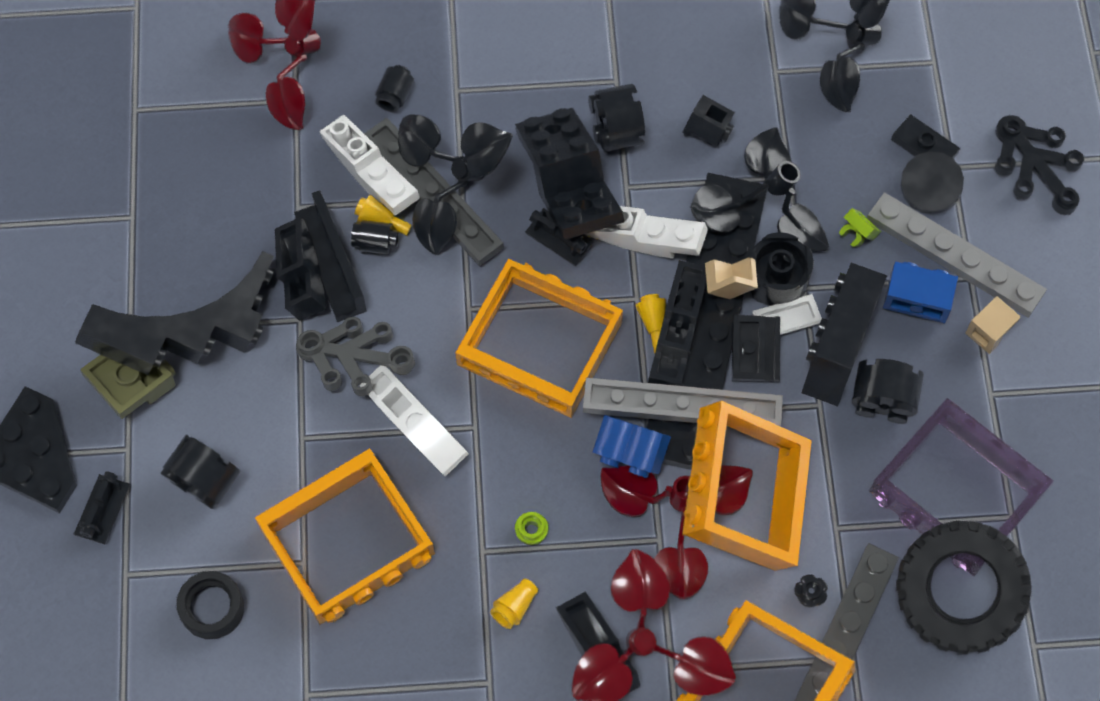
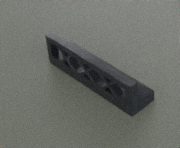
M319 190L311 193L314 205L296 211L294 215L295 219L302 217L306 223L318 259L325 294L336 321L340 322L349 317L367 312L363 293L322 193Z

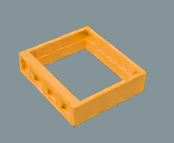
M508 258L456 350V362L458 366L572 418L584 396L586 378L594 377L622 324L623 310L611 305L610 300L604 299L602 301L591 296L584 288L578 286L573 288L562 283L555 275H544L534 270L526 262L522 265ZM513 284L607 326L572 392L477 349Z
M724 401L701 407L699 418L697 419L696 440L692 452L693 461L691 476L688 481L689 490L686 510L684 512L685 519L682 535L774 571L798 566L812 440ZM726 426L779 448L768 544L714 523Z
M370 448L255 517L261 532L320 625L326 621L327 623H332L344 615L345 609L355 603L361 605L373 597L374 591L384 585L390 587L402 579L403 573L413 567L419 569L425 566L432 559L431 556L435 554L433 543ZM371 475L417 546L320 605L279 540L276 532Z
M745 600L741 608L736 607L732 611L727 621L729 627L723 637L718 635L715 638L728 654L751 619L833 666V671L814 701H838L855 673V662L747 600ZM682 693L676 701H700L702 696L690 693L685 695Z

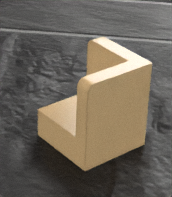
M749 257L734 264H728L715 259L705 263L708 294L732 299L758 288L756 263L753 258Z
M996 296L971 320L965 334L990 354L999 345L1002 337L1019 321L1020 315Z

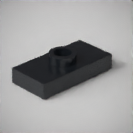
M911 114L893 133L891 138L893 142L914 156L933 151L942 152L954 159L960 151V147Z

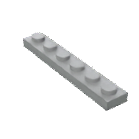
M885 192L867 216L876 227L991 296H998L1008 306L1028 318L1047 290L1045 287Z
M586 378L583 413L697 423L701 407L724 401L781 427L783 395Z

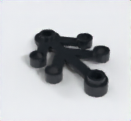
M1014 115L1002 117L996 126L997 136L1003 143L1000 157L995 164L996 171L1003 176L1010 175L1013 172L1016 161L1012 156L1016 145L1023 156L1019 178L1013 188L1015 196L1020 199H1027L1031 196L1034 190V183L1031 181L1034 169L1055 195L1052 200L1053 209L1061 215L1072 214L1079 204V195L1073 188L1065 187L1047 163L1063 166L1069 171H1077L1084 162V155L1078 150H1071L1064 154L1036 148L1029 141L1044 142L1051 148H1058L1066 138L1065 131L1060 127H1052L1046 131L1028 127L1024 120ZM1008 127H1013L1016 131H1012ZM1051 135L1058 136L1060 140H1054ZM1069 158H1075L1078 163H1072ZM1006 162L1010 165V167L1005 168L1001 165V163ZM1019 186H1026L1029 191H1022ZM1063 196L1069 197L1072 201L1065 200Z

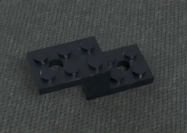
M573 107L558 109L552 114L541 117H530L525 119L524 122L515 124L517 135L533 162L539 195L564 240L625 222L622 209L604 181L599 149Z

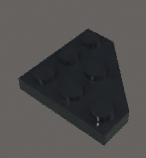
M25 386L0 424V485L60 513L75 490L77 483L71 468L57 407L53 399Z

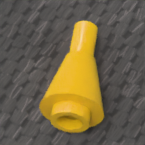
M371 194L367 199L363 197L360 199L354 212L358 216L357 222L359 223L362 220L392 223L394 230L406 236L412 227V224L395 217L389 209Z
M649 294L640 298L641 302L637 303L635 307L648 334L651 335L655 354L665 316L666 299L659 298V294Z

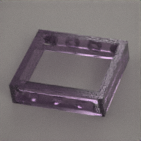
M947 398L873 481L869 492L880 501L879 505L881 507H889L899 516L901 523L911 530L916 529L919 533L924 534L929 529L942 524L890 482L899 469L937 426L941 424L1029 494L999 529L1001 533L1008 537L1046 493L1053 480ZM970 554L950 556L952 563L957 568L961 566L973 576L986 563L981 558Z

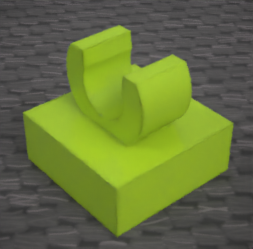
M853 208L844 216L850 224L844 225L839 232L841 236L845 237L850 231L854 230L856 232V239L851 245L855 248L861 246L865 238L873 241L881 233L866 216Z

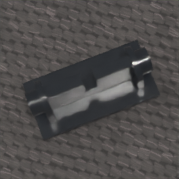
M544 208L541 212L535 210L531 214L529 220L532 223L525 231L526 234L574 266L578 264L594 242L584 234L564 240L549 211Z
M106 471L104 475L99 474L74 535L105 545L130 483L117 480L118 476L112 472Z

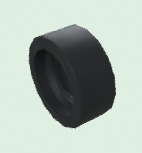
M203 571L191 576L182 585L177 595L176 610L183 625L193 635L203 639H219L230 634L239 625L244 614V600L238 586L228 575L217 571ZM216 586L222 588L230 598V609L227 615L222 620L213 624L198 622L191 613L193 597L200 590L207 587Z

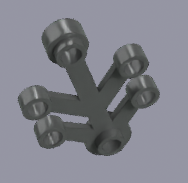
M349 317L339 326L323 334L316 330H307L300 334L296 343V351L299 357L315 363L321 373L323 386L329 391L340 388L342 378L337 369L331 368L326 356L339 359L352 380L351 385L354 393L358 396L368 395L372 391V383L369 376L362 373L356 361L387 366L398 375L409 374L415 366L413 352L407 346H396L389 353L363 349L374 342L385 344L391 341L393 332L390 324L387 322H379L371 330L363 333L361 320L357 317ZM351 326H357L355 329H349ZM381 331H387L385 334L379 335ZM344 336L351 338V340L343 344L333 343ZM332 377H335V378H336L334 381H331V382H328V381H327L328 379H330V378H332ZM360 383H366L363 387H357Z

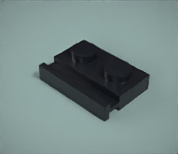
M733 315L732 381L779 382L780 316Z

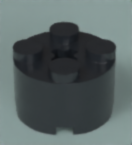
M634 84L596 90L594 95L588 96L590 111L592 114L595 113L597 125H593L594 139L606 151L644 144V140L639 137L645 135L644 116L641 102H634L632 93H638Z
M776 232L766 235L752 248L750 258L755 259L758 288L751 291L753 298L759 303L776 305L803 297L808 288L814 265L811 250L807 245L805 247L798 241V237L793 234Z
M876 359L875 365H867V360L860 361L852 397V404L856 406L855 413L863 417H874L875 413L887 415L888 420L891 422L907 423L908 417L914 416L918 412L923 372L919 370L918 374L912 372V365L896 360Z
M185 434L163 465V470L160 474L182 491H188L198 501L213 509L222 500L241 471L230 461L226 464L224 459L220 457L221 455L210 447Z

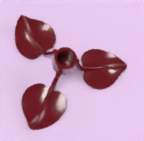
M276 0V18L285 27V34H289L285 38H262L264 31L263 23L257 16L251 13L236 14L230 19L228 24L231 46L237 57L244 62L253 63L259 60L263 52L262 44L285 43L286 51L297 57L277 75V82L269 83L266 87V103L270 113L279 123L294 130L304 129L305 97L300 83L292 77L285 76L300 62L306 61L307 54L316 53L320 49V37L315 30L311 29L315 0Z
M629 465L618 468H602L600 480L603 494L610 506L620 514L630 517L641 516L646 512L648 503L657 504L667 496L670 497L671 506L681 512L677 549L672 547L664 548L657 553L654 559L666 573L671 594L679 599H688L697 594L707 578L708 562L700 549L695 547L684 549L683 546L685 535H682L685 519L684 512L687 505L690 476L678 477L674 481L673 487L667 486L665 491L654 497L657 493L658 484L652 473L649 472L648 477L645 478L628 472ZM721 465L715 509L716 514L730 515L736 513L744 506L753 474L752 469Z
M633 549L612 577L611 595L614 602L625 611L634 612L640 609L637 628L632 629L627 634V648L620 657L616 649L607 643L595 645L583 654L573 674L572 696L576 700L583 701L621 700L629 692L632 684V672L628 666L623 664L632 653L645 656L655 651L680 661L673 672L674 680L681 689L694 695L704 696L720 693L735 683L736 676L727 651L713 638L701 636L689 640L683 648V655L656 645L654 633L644 628L647 608L660 609L666 604L670 592L669 581L666 573L655 559L638 549Z

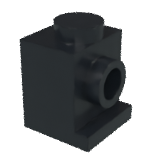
M702 95L682 133L688 135L691 132L717 146L719 140L726 142L734 126L730 124V121L735 112Z

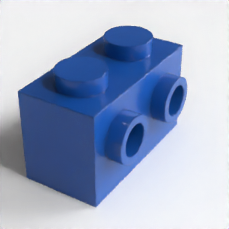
M895 262L889 277L883 309L946 323L951 312L958 276L950 275L947 271L940 269L929 270L921 268L911 262Z

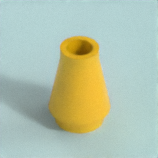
M522 579L519 584L493 602L494 607L490 611L492 617L497 623L507 629H511L514 625H519L531 601L538 593L537 587L530 580Z

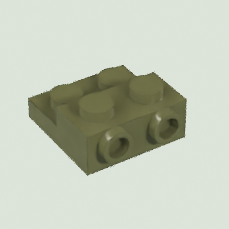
M101 354L80 369L85 379L121 419L146 401L151 405L176 386L173 378L176 373L165 359H163L159 368L153 365L149 375Z

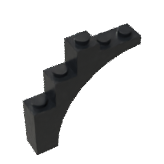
M262 251L252 270L234 289L217 301L193 311L171 316H137L118 313L92 304L79 330L75 343L146 375H149L153 365L158 368L160 367L167 351L196 364L202 354L209 355L215 340L245 352L250 343L256 345L263 330V327L258 325L263 314L256 312L263 298V295L258 292L261 285L268 286L275 269L271 268L270 265L274 256Z

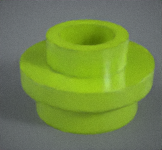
M537 512L524 513L515 523L516 536L524 544H539L548 534V523L544 516ZM529 525H535L538 528L534 534L527 533L525 529Z

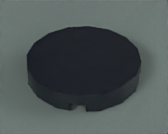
M929 151L918 154L907 163L902 172L901 187L903 196L911 207L922 213L948 210L956 204L963 191L964 177L961 167L952 157L942 152Z

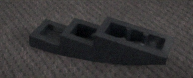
M681 260L678 262L648 383L681 386L707 283L706 269L703 265Z

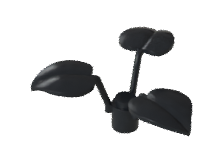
M781 0L779 7L780 25L784 34L789 38L800 39L806 36L811 22L845 29L847 39L852 44H855V46L839 53L836 61H826L820 74V87L827 101L841 111L851 112V105L860 84V69L854 59L846 56L858 50H864V45H875L880 41L882 29L879 22L890 0H849L851 9L856 12L854 15L855 21L850 24L812 17L816 10V0Z
M416 114L407 115L402 119L399 125L398 148L404 161L412 166H423L428 163L431 155L453 162L451 166L452 174L459 180L456 184L434 197V201L423 198L415 206L412 217L413 228L418 240L429 252L436 255L440 254L443 247L453 237L457 226V216L454 208L448 202L441 201V199L461 187H466L468 181H480L493 172L505 156L513 134L500 130L488 123H473L466 128L461 138V150L465 156H451L435 150L440 143L441 133L431 119Z
M777 127L758 134L749 142L744 151V158L748 168L754 173L763 174L766 179L761 186L738 202L733 203L730 193L723 187L714 184L705 185L695 193L690 205L694 218L698 222H705L708 230L717 233H727L734 230L740 224V217L735 209L740 208L765 189L775 196L785 194L782 206L784 216L777 222L778 232L789 233L798 237V241L805 247L807 245L811 252L825 251L829 248L826 234L817 217L809 208L798 203L792 205L789 209L791 197L795 194V190L792 187L799 181L801 174L799 168L792 163L790 154L781 140Z

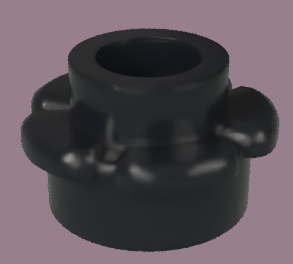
M808 574L801 577V581L796 583L794 592L801 604L806 607L822 605L826 601L828 587L822 578H815L814 575ZM813 588L815 592L810 593L808 589Z

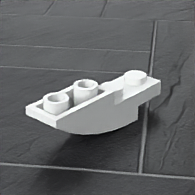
M342 115L319 131L334 154L366 192L384 204L395 216L420 198L418 190L381 156L379 148L345 115Z
M620 206L625 222L586 233L590 237L621 248L673 259L675 253L699 256L708 228L705 222L647 216L644 209Z
M380 365L369 376L372 383V391L368 394L369 397L444 476L451 472L469 454L386 366ZM361 383L359 386L363 387L366 383Z

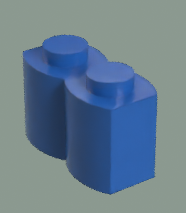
M604 415L592 452L601 455L599 462L617 468L621 462L630 466L628 472L647 478L649 472L659 474L671 436Z

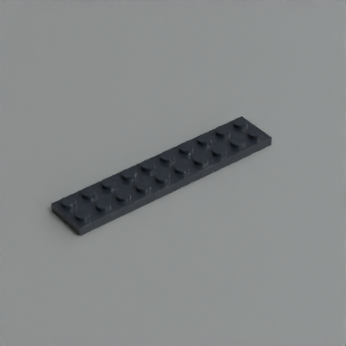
M707 173L705 185L714 184L726 189L730 193L733 203L738 202L762 185L713 173ZM767 189L740 208L735 209L740 217V224L734 230L727 233H717L708 230L700 255H688L686 262L705 266V263L714 259L734 264L749 258L751 250L755 246ZM706 283L681 386L723 390L732 350L733 315L740 314L744 294L732 299L708 294ZM649 419L647 429L671 436L662 464L691 470L697 423Z

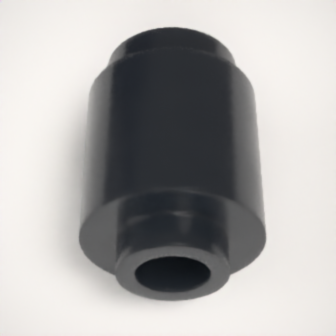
M401 65L386 68L375 92V103L381 109L388 112H397L398 108L404 105L414 82L411 72Z
M362 220L361 223L354 222L351 233V247H356L359 251L387 255L390 254L391 249L397 248L398 231L393 230L392 223Z

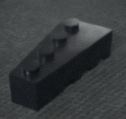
M852 262L847 274L840 272L834 288L839 294L837 297L831 295L825 313L830 315L829 319H821L815 335L821 338L819 344L812 342L806 360L810 361L811 365L801 392L802 394L838 407L887 275Z

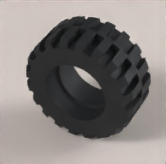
M950 521L929 529L911 544L898 569L896 591H898L901 611L903 610L907 623L911 629L914 628L920 634L919 637L927 643L931 642L938 646V649L946 652L950 650L958 652V654H968L969 652L981 653L989 651V648L996 645H1001L1021 626L1030 606L1032 584L1030 572L1022 553L1009 537L996 528L980 522ZM970 554L977 556L991 567L996 576L998 589L995 601L985 613L971 619L952 617L941 610L933 598L931 592L933 572L940 562L952 555Z

